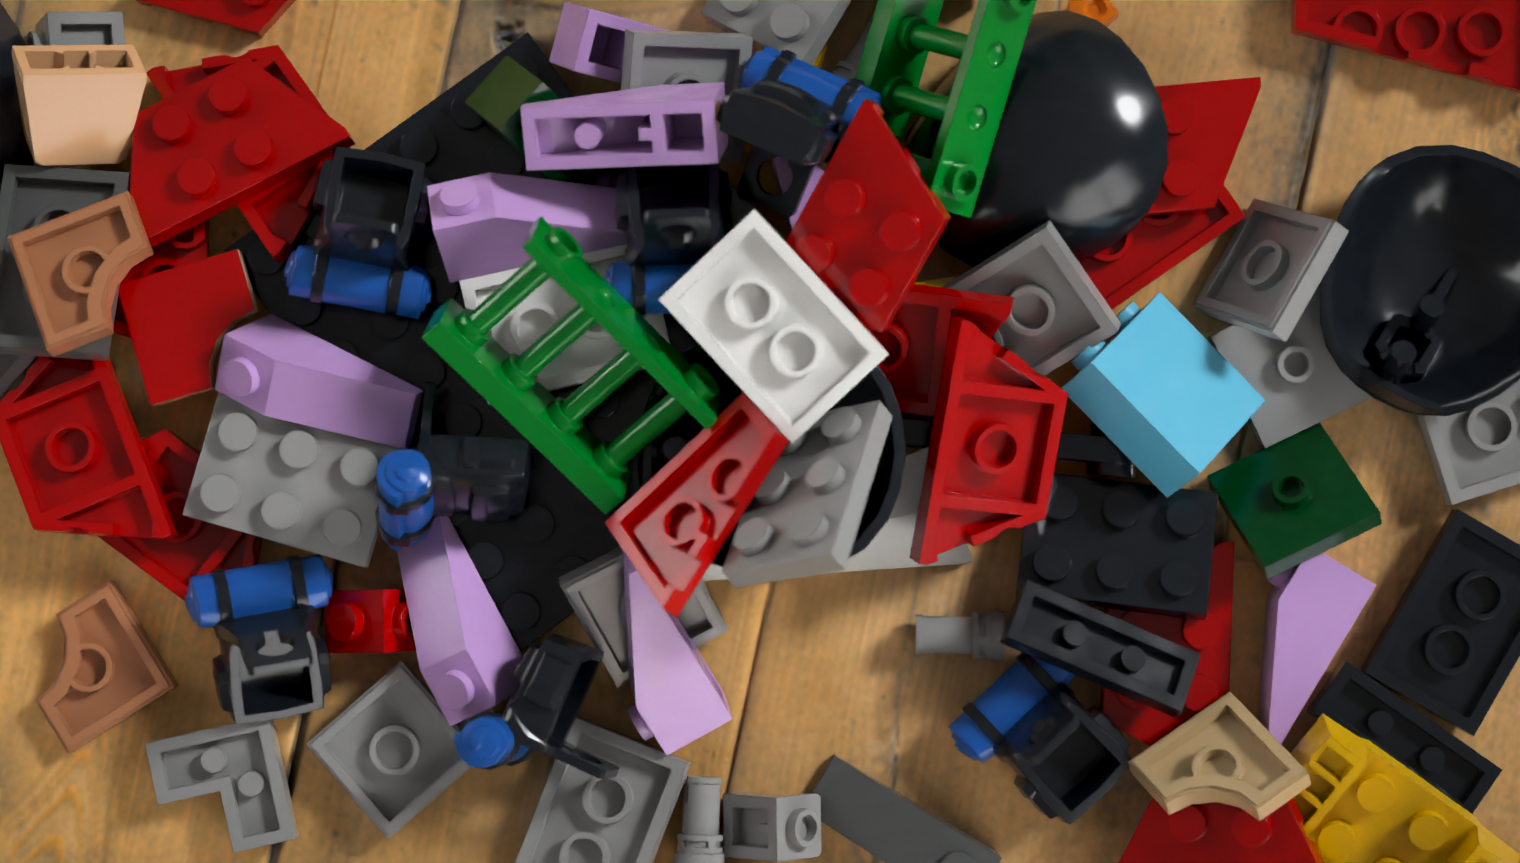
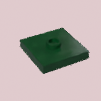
M1320 422L1207 476L1212 492L1218 493L1220 505L1267 579L1382 524L1380 511Z

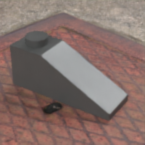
M836 755L832 757L812 792L819 794L821 798V822L885 863H999L1002 859L992 847Z

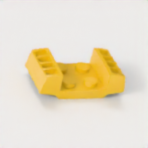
M1323 713L1290 753L1309 773L1311 785L1293 798L1304 819L1303 829L1307 837L1315 842L1324 863H1519L1520 854L1486 829L1473 814L1374 743L1358 737Z

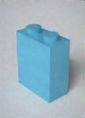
M1159 292L1141 309L1133 301L1116 315L1121 322L1119 331L1113 334L1106 343L1102 341L1093 347H1086L1071 361L1079 371L1062 389L1068 393V397L1168 498L1199 475L1266 400Z

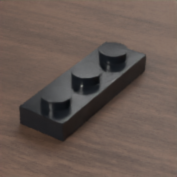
M1028 579L1019 587L1000 640L1002 644L1172 717L1183 711L1201 654Z
M1345 660L1340 661L1306 710L1317 719L1323 713L1358 737L1371 741L1471 814H1473L1502 772V769Z

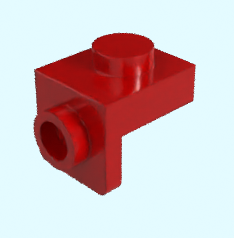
M404 588L332 590L329 604L324 606L325 642L329 653L416 651Z

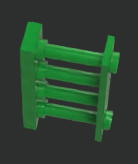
M878 0L855 78L863 81L865 87L880 93L882 96L881 109L884 112L882 117L900 145L910 113L942 121L931 159L913 153L910 154L920 168V176L928 189L936 193L948 212L971 218L1037 0H979L969 34L936 27L944 0ZM929 52L961 59L950 97L918 88Z
M541 216L531 225L522 246L532 258L474 310L463 309L451 297L433 313L422 339L606 515L624 500L631 476L627 462L687 411L706 430L716 423L722 395L719 393L720 390L716 380L703 366L697 363L691 365L583 258L582 249L571 234L563 228H553ZM551 276L578 304L520 355L515 353L509 354L492 337L491 329ZM598 322L624 349L566 399L555 398L538 382L537 374ZM643 367L669 394L611 443L606 441L600 442L583 425L582 418Z

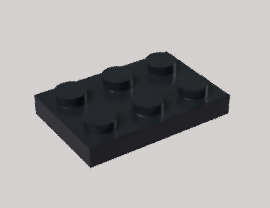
M1054 473L1046 518L1023 527L1016 595L1020 585L1028 579L1092 607L1205 620L1208 609L1218 493L1180 488L1167 498L1155 485Z
M1452 509L1360 671L1464 733L1474 736L1520 656V545L1461 510Z

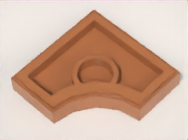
M129 191L7 237L46 350L52 357L114 334L111 307L117 286L133 266L154 254L136 203Z
M112 580L56 614L64 635V659L54 683L35 701L69 754L177 688L179 684L116 582Z

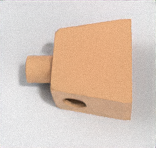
M134 45L12 46V61L23 130L34 162L42 166L54 165L57 168L93 170V164H119L127 158L147 76Z

